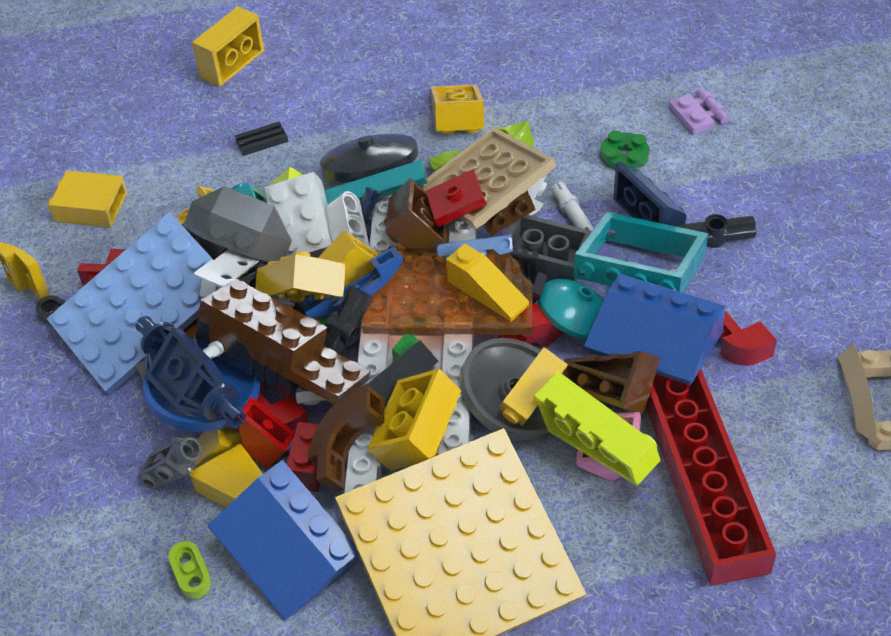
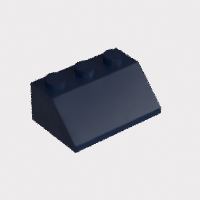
M619 161L616 163L613 199L631 217L671 226L686 223L687 214L685 211L678 207L665 192H662L649 177H646L640 170Z

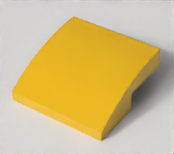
M0 242V263L6 278L19 292L29 287L39 299L49 296L50 293L38 262L20 248Z

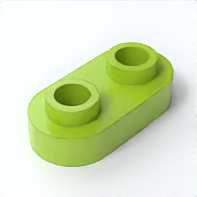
M189 541L175 544L169 551L168 559L182 594L190 599L203 597L209 592L212 582L197 545ZM184 558H191L190 561L181 563ZM194 582H201L200 585L191 587Z

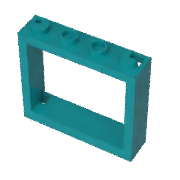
M606 212L576 252L573 278L612 286L619 274L684 293L705 258L708 233ZM607 240L681 256L684 259L676 272L596 254Z

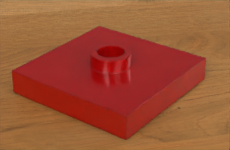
M474 169L426 190L437 226L446 224L487 205Z

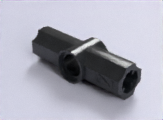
M712 214L706 217L705 222L674 225L680 228L708 233L707 247L711 248L721 247L725 241L755 238L757 232L753 216L726 219L722 215Z
M350 286L338 311L333 312L325 323L327 327L325 347L343 356L347 347L351 346L360 334V322L373 300L372 296L354 286Z

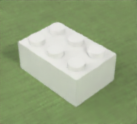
M312 172L264 187L268 204L276 207L292 239L287 256L289 257L294 252L302 251L310 253V257L318 258L332 243L326 214L328 204L322 180Z

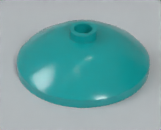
M570 279L547 281L541 297L537 300L541 311L555 327L570 336L587 340L604 301L603 297L591 287Z

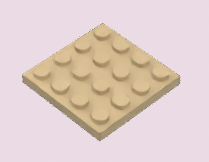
M493 127L427 178V184L420 187L426 191L474 169L487 205L463 215L459 219L477 229L500 210L506 208L519 195L525 193L533 184L544 178L556 167V163L552 157Z

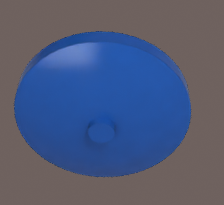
M218 357L211 359L226 382L237 389L239 394L236 406L240 410L250 397L258 401L260 381L257 380L256 376L252 377ZM144 375L143 392L145 403L151 413L163 423L177 429L195 432L213 431L229 426L223 418L209 420L203 414L176 409Z

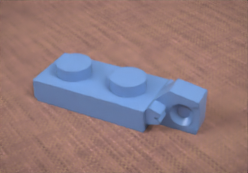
M510 234L436 244L435 246L436 255L438 257L443 256L444 261L464 243L483 255H487L486 250L493 249L500 255L513 251Z

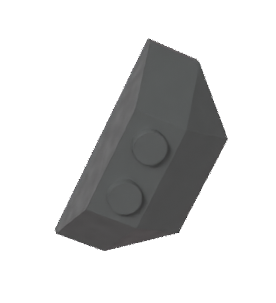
M225 186L192 201L183 227L203 239L266 262L279 261L280 257L287 256L292 243V239L275 206Z

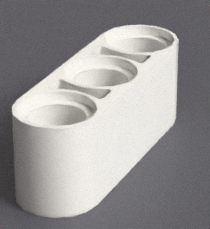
M346 191L326 207L332 242L345 230L369 246L359 199L353 193Z

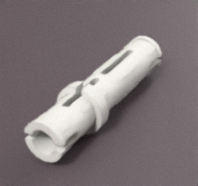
M558 182L562 188L561 190L557 184H554L551 192L560 203L559 207L562 213L567 214L575 227L593 231V226L579 206V200L570 193L565 182Z

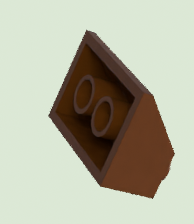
M408 179L389 198L385 229L387 236L394 243L399 242L404 248H435L436 244L447 243L448 223L437 226L426 191L414 180Z

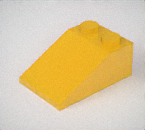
M477 84L430 86L436 131H440L441 134H453L457 130H464L465 133H477L479 129H484V100Z

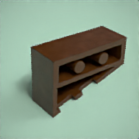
M636 351L630 354L616 353L610 354V356L566 358L564 362L568 365L561 374L597 400L643 414L660 357Z

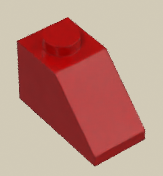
M250 397L241 409L245 413L246 419L242 420L237 416L243 422L239 427L243 447L247 453L268 469L286 451L294 439L295 432L253 397Z

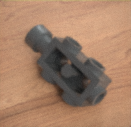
M174 437L169 444L159 445L156 451L150 453L145 463L141 465L137 478L140 479L144 486L156 490L165 485H171L181 477L185 478L193 469L194 463L192 462L201 456L202 447L199 441L192 437L185 439Z

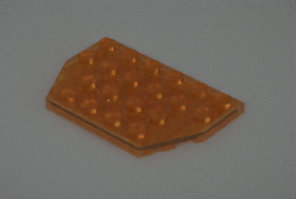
M398 244L395 249L401 254L403 261L391 279L372 295L373 300L363 315L362 321L363 334L532 335L533 285L529 279L525 278L520 270V265L511 257V252L500 255L493 249L486 250L487 255L485 256L529 301V306L511 322L449 283L446 261L443 260V256L438 257L436 255V248H404L401 244ZM371 278L367 284L374 281L375 279Z

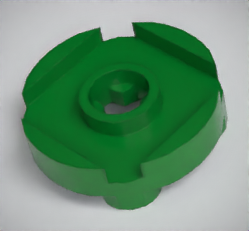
M611 131L608 137L601 143L600 158L613 170H615V165L619 161L634 168L641 165L643 167L648 162L650 152L647 138L642 134ZM621 150H627V153L623 154Z

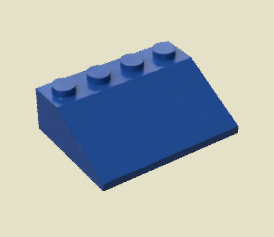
M619 274L606 294L585 342L584 350L600 356H610V354L616 353L630 354L642 351L660 357L656 371L657 375L691 386L723 332L725 306Z
M283 460L258 477L208 524L210 531L285 621L356 566L360 558L354 543Z

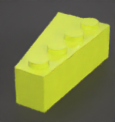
M557 372L534 395L548 432L637 486L660 462L657 443L652 437L641 433L560 372Z

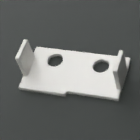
M228 249L215 260H210L194 273V276L202 279L199 296L205 298L215 292L217 286L221 288L234 279L240 278L243 274L247 275L248 270L257 264L259 259L251 258ZM227 275L230 279H224L221 276Z

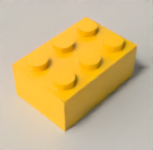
M237 6L192 42L200 78L220 87L264 51L259 16Z
M440 369L398 380L384 410V423L377 426L367 450L390 471L410 467L435 457L440 441L447 430V424L452 412L457 406L461 390Z

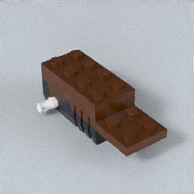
M234 279L200 300L195 336L198 347L202 348L203 352L210 359L218 357L252 377L256 376L257 380L262 383L267 382L268 386L275 390L279 389L280 393L286 396L302 386L335 404L342 397L369 381L370 370L324 346L327 332L326 326L273 299L268 294L247 285L244 281Z

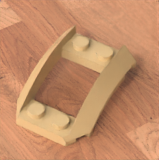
M853 343L837 357V362L841 364L843 369L842 376L851 400L856 435H863L868 438V444L876 450H891V421L875 422L867 377L891 376V350H865L857 352Z

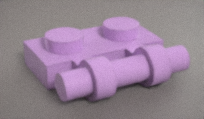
M699 88L696 91V95L699 98L694 99L691 94H687L669 101V108L692 135L714 128V120L716 119L722 124L729 120L725 108L721 104H717L714 101V96L703 88ZM707 106L709 111H705L703 107Z

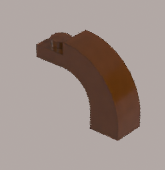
M367 384L351 391L329 409L315 430L310 443L308 459L317 465L316 480L334 493L345 490L346 457L354 441L365 431L384 423L385 399Z

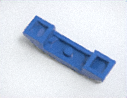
M391 247L370 260L374 270L344 287L343 297L336 298L331 295L328 297L324 294L322 300H315L314 295H311L299 302L307 317L331 315L333 312L338 311L350 286H354L372 296L391 279L400 267L403 258L394 247Z

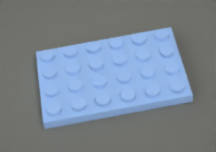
M168 212L52 313L47 320L104 391L111 394L137 372L135 365L143 362L146 358L141 349L143 335L136 330L135 324L138 323L142 328L143 326L137 320L142 316H149L155 324L169 322L175 328H179L182 331L198 318L197 311L200 307V300L204 298L199 296L202 279L194 276V273L213 259L179 221ZM227 275L221 276L224 279H230Z

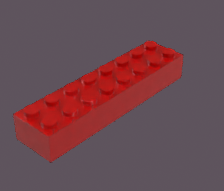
M700 369L691 386L655 374L645 408L710 586L771 574L776 558L775 549L702 370Z

